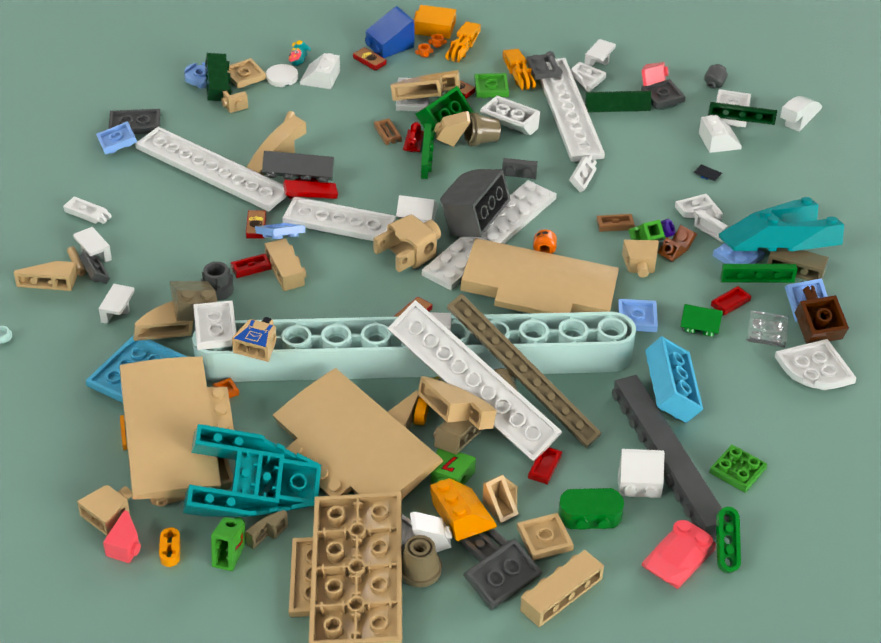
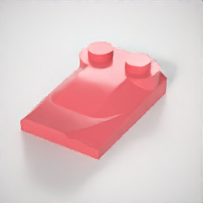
M679 520L674 523L673 530L642 562V566L679 589L715 551L716 543L709 533L687 520Z

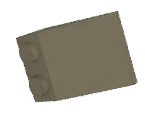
M170 281L176 321H195L193 304L218 302L216 292L208 281Z

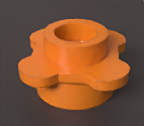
M433 34L428 43L432 44L433 47L439 48L446 44L447 40L441 34Z
M427 43L419 44L418 50H415V54L421 57H429V54L434 52Z

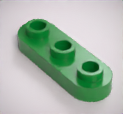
M729 506L719 510L716 515L717 565L725 573H732L738 570L741 565L740 516L735 508ZM724 516L729 518V522L724 520ZM725 537L729 539V544L724 541ZM725 559L730 561V566L726 565Z

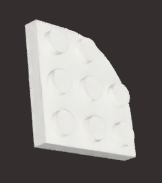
M828 339L776 351L775 353L776 360L791 379L805 386L828 390L855 384L856 376Z

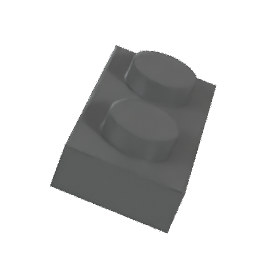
M503 158L502 169L504 176L536 179L538 161Z
M82 252L79 258L88 272L89 278L94 282L107 284L110 277L99 257L96 255L89 256L86 252Z

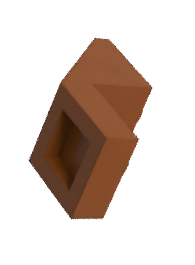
M680 224L672 240L666 237L657 253L673 262L690 248L697 233Z

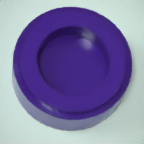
M668 218L662 220L661 225L664 235L667 238L675 235L673 222Z

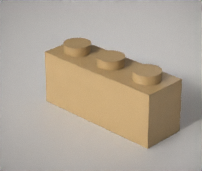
M286 238L265 243V253L283 291L305 286L306 270L304 267H301L299 257L295 256L292 244L289 245Z

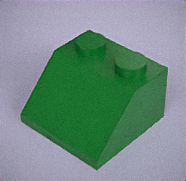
M684 304L680 327L684 328V332L695 334V330L703 331L704 336L714 337V334H719L723 311Z

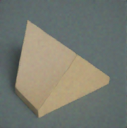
M504 475L484 483L483 504L499 523L519 514L517 511L518 486L505 478Z

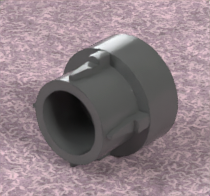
M213 261L204 267V272H202L201 281H208L216 292L217 301L230 297L234 291L233 275L230 273V268L222 262Z

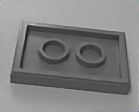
M160 109L110 111L109 129L128 121L134 134H149L155 128L160 127L161 111Z
M514 538L467 570L463 576L489 609L492 610L541 576L542 571Z

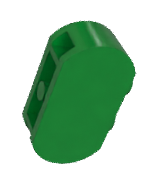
M612 488L568 489L560 497L558 514L564 526L568 529L615 528L622 520L624 499L618 491Z

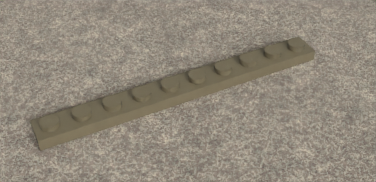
M462 293L447 305V309L509 369L529 392L585 448L601 436V432Z

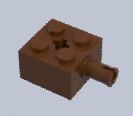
M813 285L805 287L803 293L806 300L800 301L794 313L806 344L828 339L829 342L843 339L849 327L837 296L818 298Z

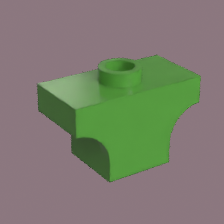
M660 220L643 223L628 230L631 240L661 241L666 238Z

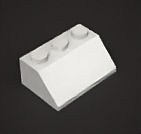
M500 96L494 97L480 109L483 116L498 119L501 125L520 131L525 135L533 134L539 126L540 111Z

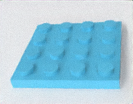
M132 336L85 380L86 386L123 403L120 365L187 356L152 340L134 341Z

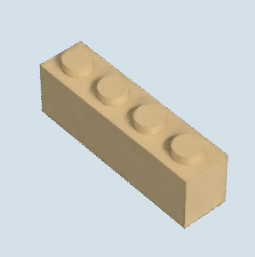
M583 550L578 555H573L569 562L557 567L553 574L541 579L537 586L523 593L520 611L538 627H541L602 580L604 565L586 550Z

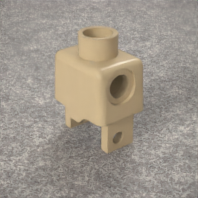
M411 214L388 224L386 232L373 238L374 253L379 254L390 249L396 254V270L398 272L410 266L417 269L436 256L437 240L441 237V231L435 221L428 220L423 223Z

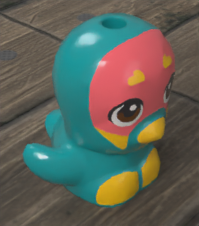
M302 40L293 42L289 62L294 66L303 64L305 56L308 55L307 51H311V48Z

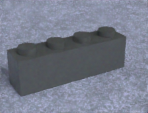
M264 151L262 173L268 178L283 176L284 179L293 180L294 177H301L302 181H311V178L318 179V182L328 183V180H333L334 157Z

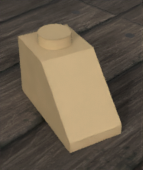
M465 111L443 117L434 129L436 140L454 147L471 123L469 112Z

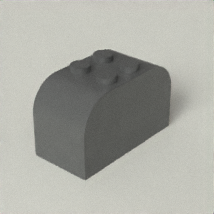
M476 169L465 172L442 195L440 201L451 235L481 237L510 202L503 169Z

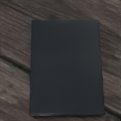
M702 164L694 171V173L701 175V178L716 181L722 174Z

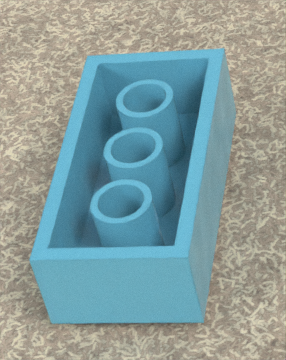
M661 336L645 349L656 405L661 411H665L674 418L687 423L704 410L690 352Z

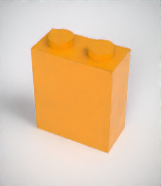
M420 5L419 9L415 12V19H413L414 34L423 36L441 34L444 38L450 39L456 24V9Z

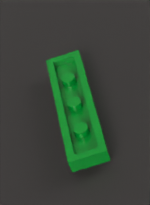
M425 124L421 179H428V172H432L435 138L432 124Z
M723 264L720 279L721 283H794L797 265Z

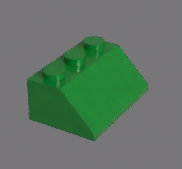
M456 86L415 113L423 128H425V124H432V131H434L436 124L440 123L443 117L465 111L470 114L474 113L459 87Z

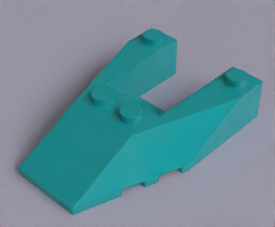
M803 197L799 200H793L754 212L719 233L718 237L733 251H757V248H768V251H777V248L798 251L843 245L845 224L836 217L817 220L819 204L810 197Z
M201 424L197 425L193 436L191 453L235 460L232 491L189 484L185 493L184 514L203 517H252L283 510L290 511L314 507L315 497H318L321 464L299 453L295 454L285 449V446L265 439V436L261 434Z

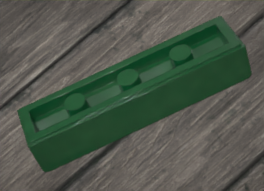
M651 91L586 92L585 107L588 112L650 111Z
M710 102L708 116L718 115L722 119L775 125L777 110Z

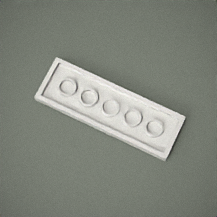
M294 197L282 220L283 223L305 225V228L373 241L374 237L387 231V225L396 221V216Z

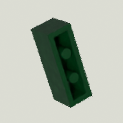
M206 54L207 100L221 101L223 91H227L231 95V85H228L230 83V73L227 72V70L229 71L230 63L227 61L226 54Z

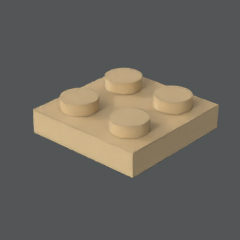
M251 58L229 65V71L227 70L230 73V81L237 89L266 79V73Z
M558 513L517 523V530L533 561L573 551L574 544Z

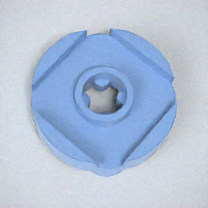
M202 62V65L193 63L187 66L184 71L185 82L198 88H205V62Z

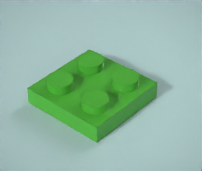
M506 73L474 74L476 98L509 97Z

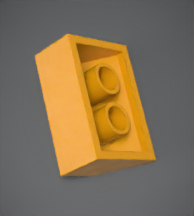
M450 478L430 485L433 506L443 519L445 525L450 526L456 542L497 527L495 521L472 488Z

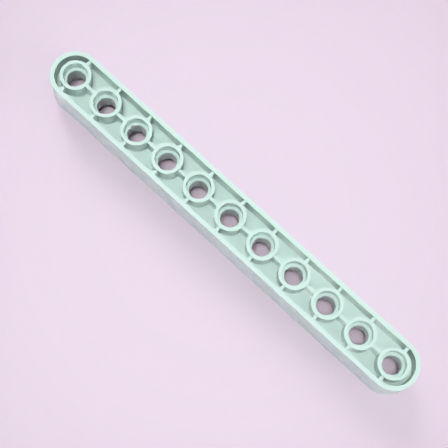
M618 312L484 315L542 374L618 372L626 369L632 362L636 326L628 316ZM451 315V332L493 370L497 368L507 369L454 315ZM398 317L274 319L273 325L276 326L277 339L269 362L233 353V346L197 350L196 330L192 337L194 357H203L205 377L207 381L220 382L231 378L233 382L318 380L334 368H337L348 379L439 377L388 330V327ZM235 320L236 333L248 320Z

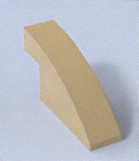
M459 70L429 74L391 84L392 99L397 101L442 96L443 91L451 90L456 86L460 89Z
M295 115L283 122L261 144L246 168L264 176L262 173L264 151L295 153L294 140L307 133L306 122Z
M173 301L154 308L142 316L135 323L133 339L138 341L192 336L193 321H176Z
M421 376L418 395L447 423L469 420L478 430L493 429L497 410L489 403L457 386Z

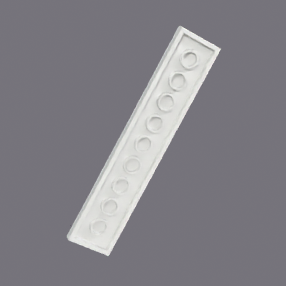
M566 58L555 59L558 66L562 68L563 74L560 77L539 80L571 162H579L584 156L588 155L593 157L592 160L604 159V150ZM546 62L549 70H552L550 63Z
M160 127L155 128L135 143L136 149L268 212L287 197L283 184Z
M527 180L510 195V202L481 237L461 236L422 269V276L449 290L454 289L461 282L475 238L505 244L555 201L557 194Z
M416 300L388 327V330L443 381L476 395L497 410L494 427L532 462H535L562 434V431Z

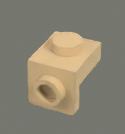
M223 91L222 105L224 108H227L229 113L248 108V97L245 91L229 95L227 91Z

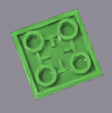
M731 444L711 466L709 473L746 493L766 470L767 463Z

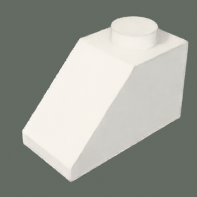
M418 512L410 513L412 530L415 536L423 535L432 539L436 552L451 548L450 539L453 538L450 526H446L442 518Z

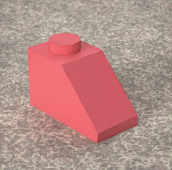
M665 62L645 64L641 70L643 86L665 81L666 76H669L668 66H665Z
M124 510L103 544L107 557L130 564L133 557L138 555L141 545L130 514Z

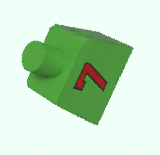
M438 448L436 454L443 459V462L431 473V484L450 478L465 485L475 473L476 457L461 452L456 455Z
M223 518L211 534L212 567L228 571L234 570L245 546V521L242 518Z

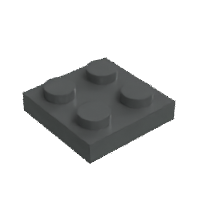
M670 79L648 86H641V91H651V104L656 109L685 102V95Z

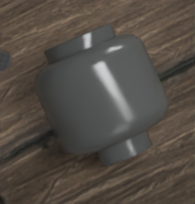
M720 64L711 65L704 76L706 85L712 89L722 87L728 76L726 68Z

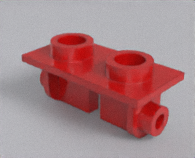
M418 122L412 123L411 129H408L403 151L420 152L424 131L421 130V125Z

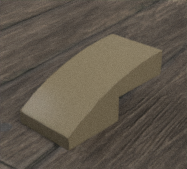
M283 510L271 514L246 530L247 546L255 549L267 536L275 540L288 527L287 512Z

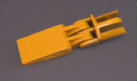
M466 21L457 32V37L459 38L451 41V47L445 55L448 61L451 58L452 62L457 61L459 63L462 57H466L468 49L472 48L481 31V24Z
M503 50V59L510 74H513L515 85H519L521 90L523 88L529 90L530 86L534 89L536 82L531 75L532 69L527 68L526 59L520 50Z

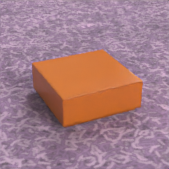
M231 378L212 384V387H227L229 399L239 395V389Z

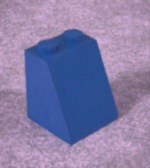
M396 6L366 30L365 43L383 58L414 48V20Z

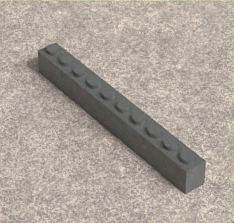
M633 375L615 380L614 389H612L613 399L619 403L622 413L629 419V424L637 432L639 441L645 445L647 450H664L665 482L674 492L676 501L681 503L686 517L690 518L694 525L709 533L712 538H715L716 515L722 509L717 499L638 376ZM724 516V520L729 522V518Z

